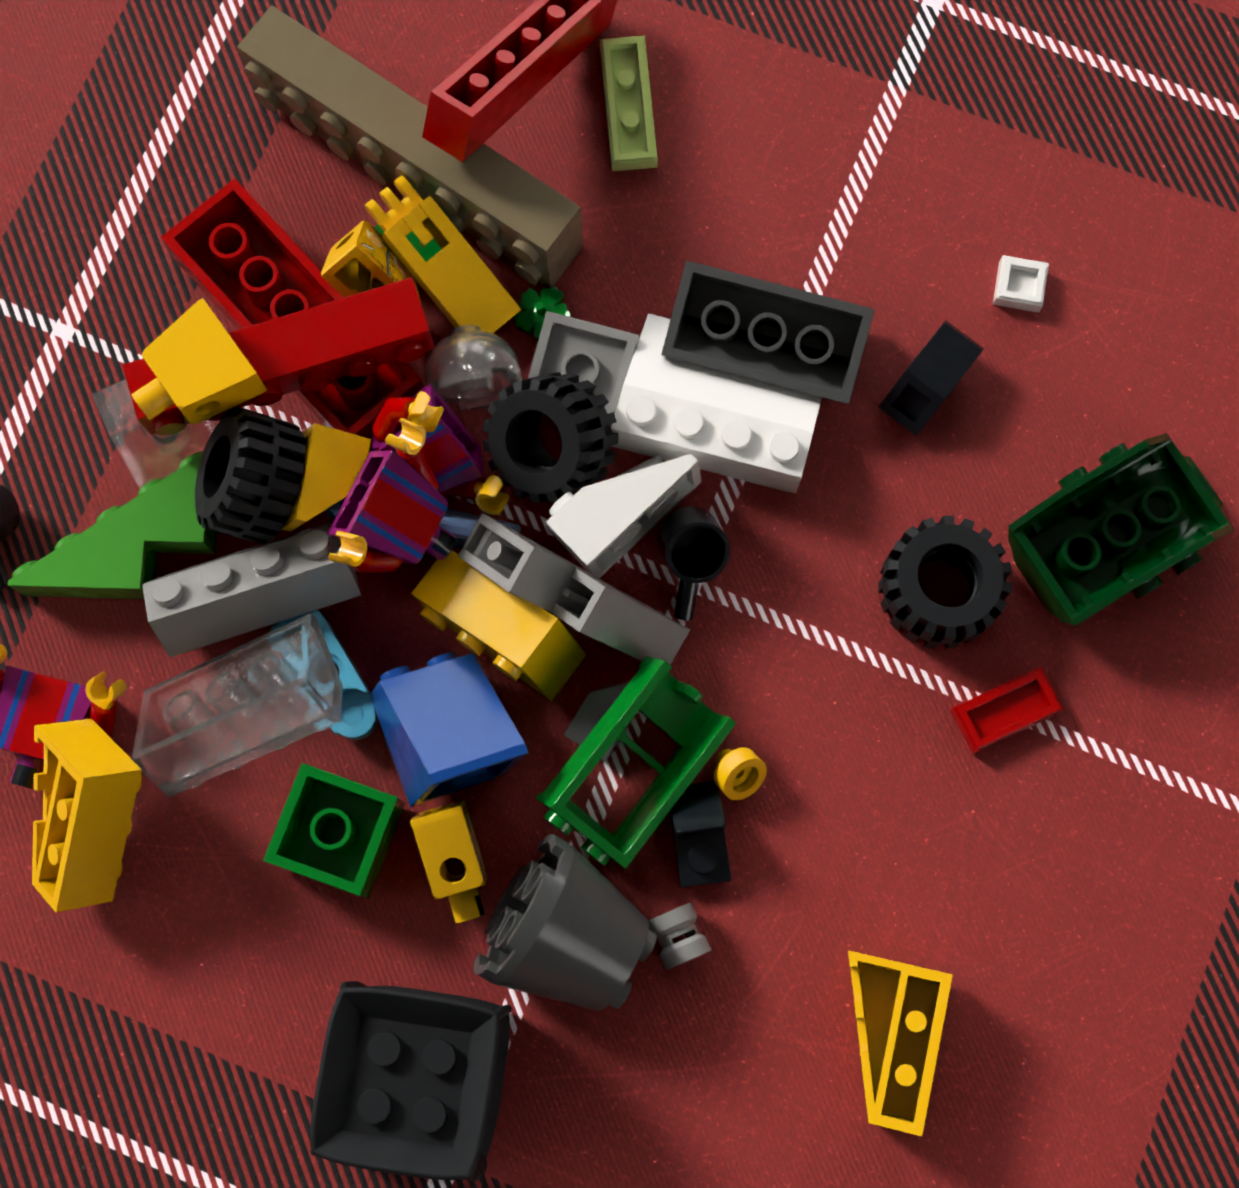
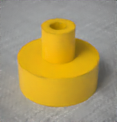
M750 748L723 749L716 757L717 766L714 771V782L729 799H745L755 793L763 784L767 774L766 764Z

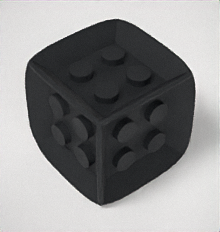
M358 981L343 982L331 1012L322 1051L311 1116L310 1154L342 1165L435 1180L469 1179L471 1181H478L487 1169L486 1157L492 1143L497 1122L509 1045V1013L512 1011V1007L510 1005L500 1006L480 999L396 986H366Z

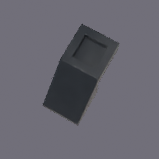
M946 320L878 407L914 435H917L984 348Z

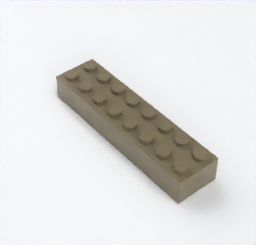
M273 5L269 7L237 46L245 66L243 71L251 80L255 90L253 95L262 106L271 112H276L279 109L290 117L293 125L302 133L308 136H312L315 133L327 141L328 147L337 156L346 161L353 158L363 165L365 172L372 179L382 185H386L389 182L395 186L394 181L401 175L404 176L423 200L429 195L434 199L460 233L463 231L475 239L477 246L493 259L502 257L513 264L517 274L527 282L534 285L540 282L547 288H552L583 248L581 207L484 143L464 162H461L422 138L428 109L426 105Z

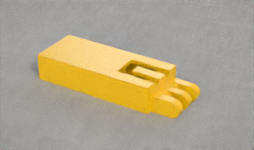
M401 175L394 181V184L404 196L403 200L399 201L395 194L386 187L379 195L390 209L387 213L373 199L364 206L384 231L381 236L384 242L470 348L473 349L522 309L434 199L429 195L423 200L408 180ZM412 231L420 240L419 243L422 247L434 239L442 250L426 262L405 236Z

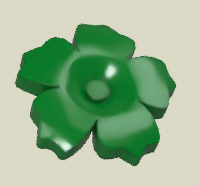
M556 286L550 289H542L541 298L532 288L522 292V300L519 303L522 312L514 315L515 326L518 329L524 330L526 334H531L534 331L537 341L539 340L546 311L571 317L567 305L562 303L564 294Z

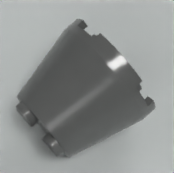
M549 834L538 845L537 850L542 852V855L536 862L531 860L526 867L520 866L498 902L484 933L488 934L486 943L489 944L487 954L484 956L479 953L473 966L474 973L486 981L501 987L595 1011H601L608 1005L617 1010L623 1005L630 993L632 981L628 980L637 962L645 961L650 955L656 943L657 935L649 930L648 919L573 845L554 834Z

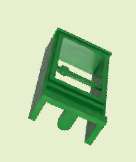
M646 656L639 665L641 668L543 794L539 793L535 798L549 809L543 818L566 836L572 830L576 831L585 839L580 848L603 866L609 860H612L623 868H627L736 725V722L730 717L713 712L701 701L703 695L697 689L674 678L669 673L672 668L670 664L665 660ZM638 711L679 745V748L664 767L626 735L625 727ZM614 741H621L659 774L617 829L611 834L574 804L570 798Z

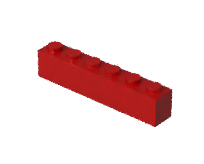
M536 0L431 91L422 138L459 161L464 162L611 25L618 0Z
M413 277L229 332L228 334L267 389L261 395L233 408H242L252 404L255 406L271 405L281 400L284 394L301 389L306 392L320 390L328 386L330 380L346 375L352 377L366 376L376 371L379 365L395 360L403 363L415 361L424 356L426 351L435 349ZM144 359L122 365L130 395L157 378ZM131 396L137 420L150 435H173L183 431L186 428V424H190L176 404H173L149 420ZM230 409L206 420H221Z

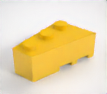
M453 550L445 559H437L411 593L424 607L420 615L442 632L447 626L458 633L456 640L478 656L484 652L494 659L492 664L514 681L520 678L552 702L586 657L585 652L561 621L543 608L509 593L458 557L459 554Z
M92 718L34 725V741L44 743L43 772L34 773V790H43V820L33 821L32 885L56 913L112 902L117 880L122 874V858L126 839L132 828L131 817L136 794L141 787L142 769Z
M848 950L868 1123L922 1137L953 974Z

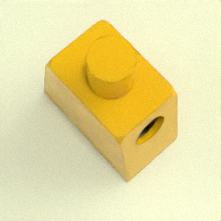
M202 298L144 349L142 357L157 378L132 393L131 396L149 420L173 404H176L190 424H198L261 395L267 389L256 371Z

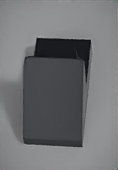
M714 781L690 784L670 810L680 888L730 882L731 874L724 832L726 821L718 786Z

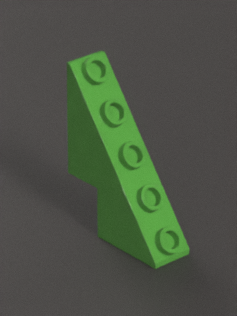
M196 452L186 457L180 463L179 469L166 478L155 479L145 484L138 491V496L125 505L114 506L102 512L96 519L97 523L82 533H73L62 538L55 545V550L39 561H29L18 567L12 574L13 578L8 580V586L24 596L144 599L142 585L155 578L157 553L215 554L217 532L204 529L202 525H199L195 509V485L203 452Z

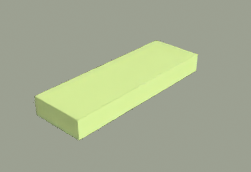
M645 35L600 39L612 171L657 168L658 158Z

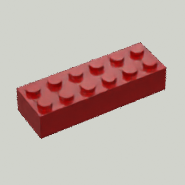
M235 178L160 237L177 264L237 330L344 298L321 277V270ZM395 360L379 365L376 371L366 376L352 377L346 375L330 380V384L320 390L306 392L301 389L294 391V393L324 426L371 439V447L372 427L385 401L391 397H412L424 386L421 378L406 362L403 363Z

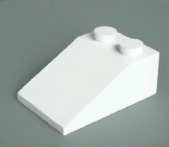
M688 454L582 487L575 495L568 492L551 507L549 513L552 516L546 521V524L568 552L589 573L600 578L702 482L698 460L692 454Z

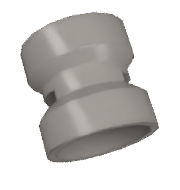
M691 902L649 920V930L656 933V940H658L661 947L659 958L665 971L712 950L707 937L698 932L695 925L697 914ZM683 934L685 935L686 939L675 944L673 943L672 939Z

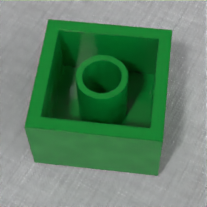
M301 763L263 861L369 899L405 802L396 796Z

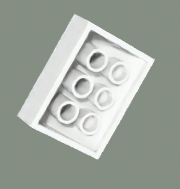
M648 313L615 412L617 423H613L611 426L612 432L618 433V444L612 447L651 457L660 455L661 459L666 461L692 454L698 460L699 469L796 494L813 436L821 397L662 356L661 353L671 319Z

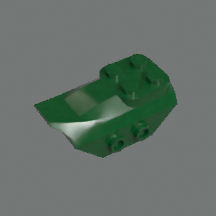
M1167 433L1145 439L1130 449L1127 448L1125 443L1117 445L1098 459L1102 465L1090 472L1084 466L1074 470L1058 482L1062 489L1008 526V540L1016 566L1042 605L1062 622L1076 626L1131 592L1137 600L1164 584L1159 575L1173 568L1177 576L1204 560L1199 551L1234 531L1221 511L1222 501L1192 458L1183 456Z

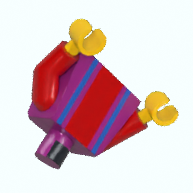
M431 384L422 388L412 397H391L385 401L372 427V451L392 450L397 453L395 448L387 445L385 442L388 434L400 436L402 426L399 420L401 418L419 424L426 431V440L422 448L438 481V492L443 496H460L475 500L477 506L482 511L491 515H498L502 512L510 496L507 493L499 492L503 486L501 479L495 475L489 476L486 480L482 478L483 466L480 445Z
M405 418L399 420L402 426L400 436L388 434L385 439L386 444L395 448L397 453L392 450L370 451L326 535L341 541L339 552L337 554L329 553L328 559L330 561L348 565L360 573L395 571L402 563L417 564L421 561L425 552L438 560H443L452 551L456 542L455 535L439 526L448 508V501L438 492V481L422 448L426 440L425 428Z
M0 644L1 665L7 658V649L2 644ZM6 666L5 672L0 669V749L19 755L9 783L34 790V773L43 772L44 743L34 741V725L92 718L112 738L117 712L115 699L123 695L127 690L125 681L122 679L117 680L108 690L104 683L105 671L90 679L86 686L11 666Z

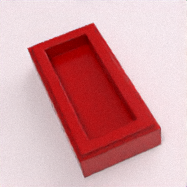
M1041 666L950 710L972 754L1064 711Z

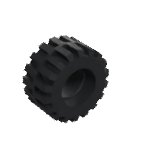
M560 372L549 373L515 382L513 386L506 387L498 393L500 400L491 402L487 411L492 415V418L484 420L483 431L488 433V440L483 441L484 452L490 451L492 460L488 461L491 470H498L500 472V479L505 488L514 486V495L521 499L530 496L531 502L542 503L547 500L553 502L568 492L572 494L577 493L582 487L594 484V482L601 480L608 473L605 466L612 464L616 453L610 450V448L618 444V433L612 432L611 424L617 423L614 412L609 414L606 412L604 406L609 401L604 394L595 395L593 393L596 387L588 380L579 382V375L572 373L563 375ZM543 413L553 420L560 432L562 451L559 460L547 452L541 441L539 428Z
M241 407L230 409L211 433L200 461L195 485V509L199 525H202V528L260 544L272 541L289 519L301 488L305 469V445L300 427L296 424Z
M943 516L938 523H935L933 518L923 520L918 528L914 526L909 528L901 539L896 542L883 563L880 572L883 575L878 583V593L884 594V599L880 603L883 612L890 611L893 615L889 623L895 630H898L901 626L908 631L905 636L906 639L913 643L918 638L925 640L924 647L933 649L939 644H944L945 649L956 648L963 641L967 644L974 640L1003 612L1007 605L1004 600L1011 594L1012 583L1006 582V578L1012 573L1010 562H1001L1000 558L1006 551L1001 543L994 547L990 544L988 540L993 534L985 527L979 534L972 530L975 522L964 518L960 525L954 524V516ZM942 560L958 567L968 581L969 599L967 603L958 607H946L930 600L924 594L919 584V566L927 561Z

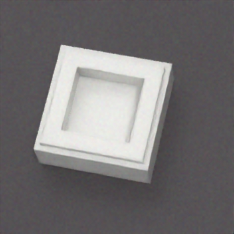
M1002 255L998 266L993 305L1039 313L1043 307L1049 263Z

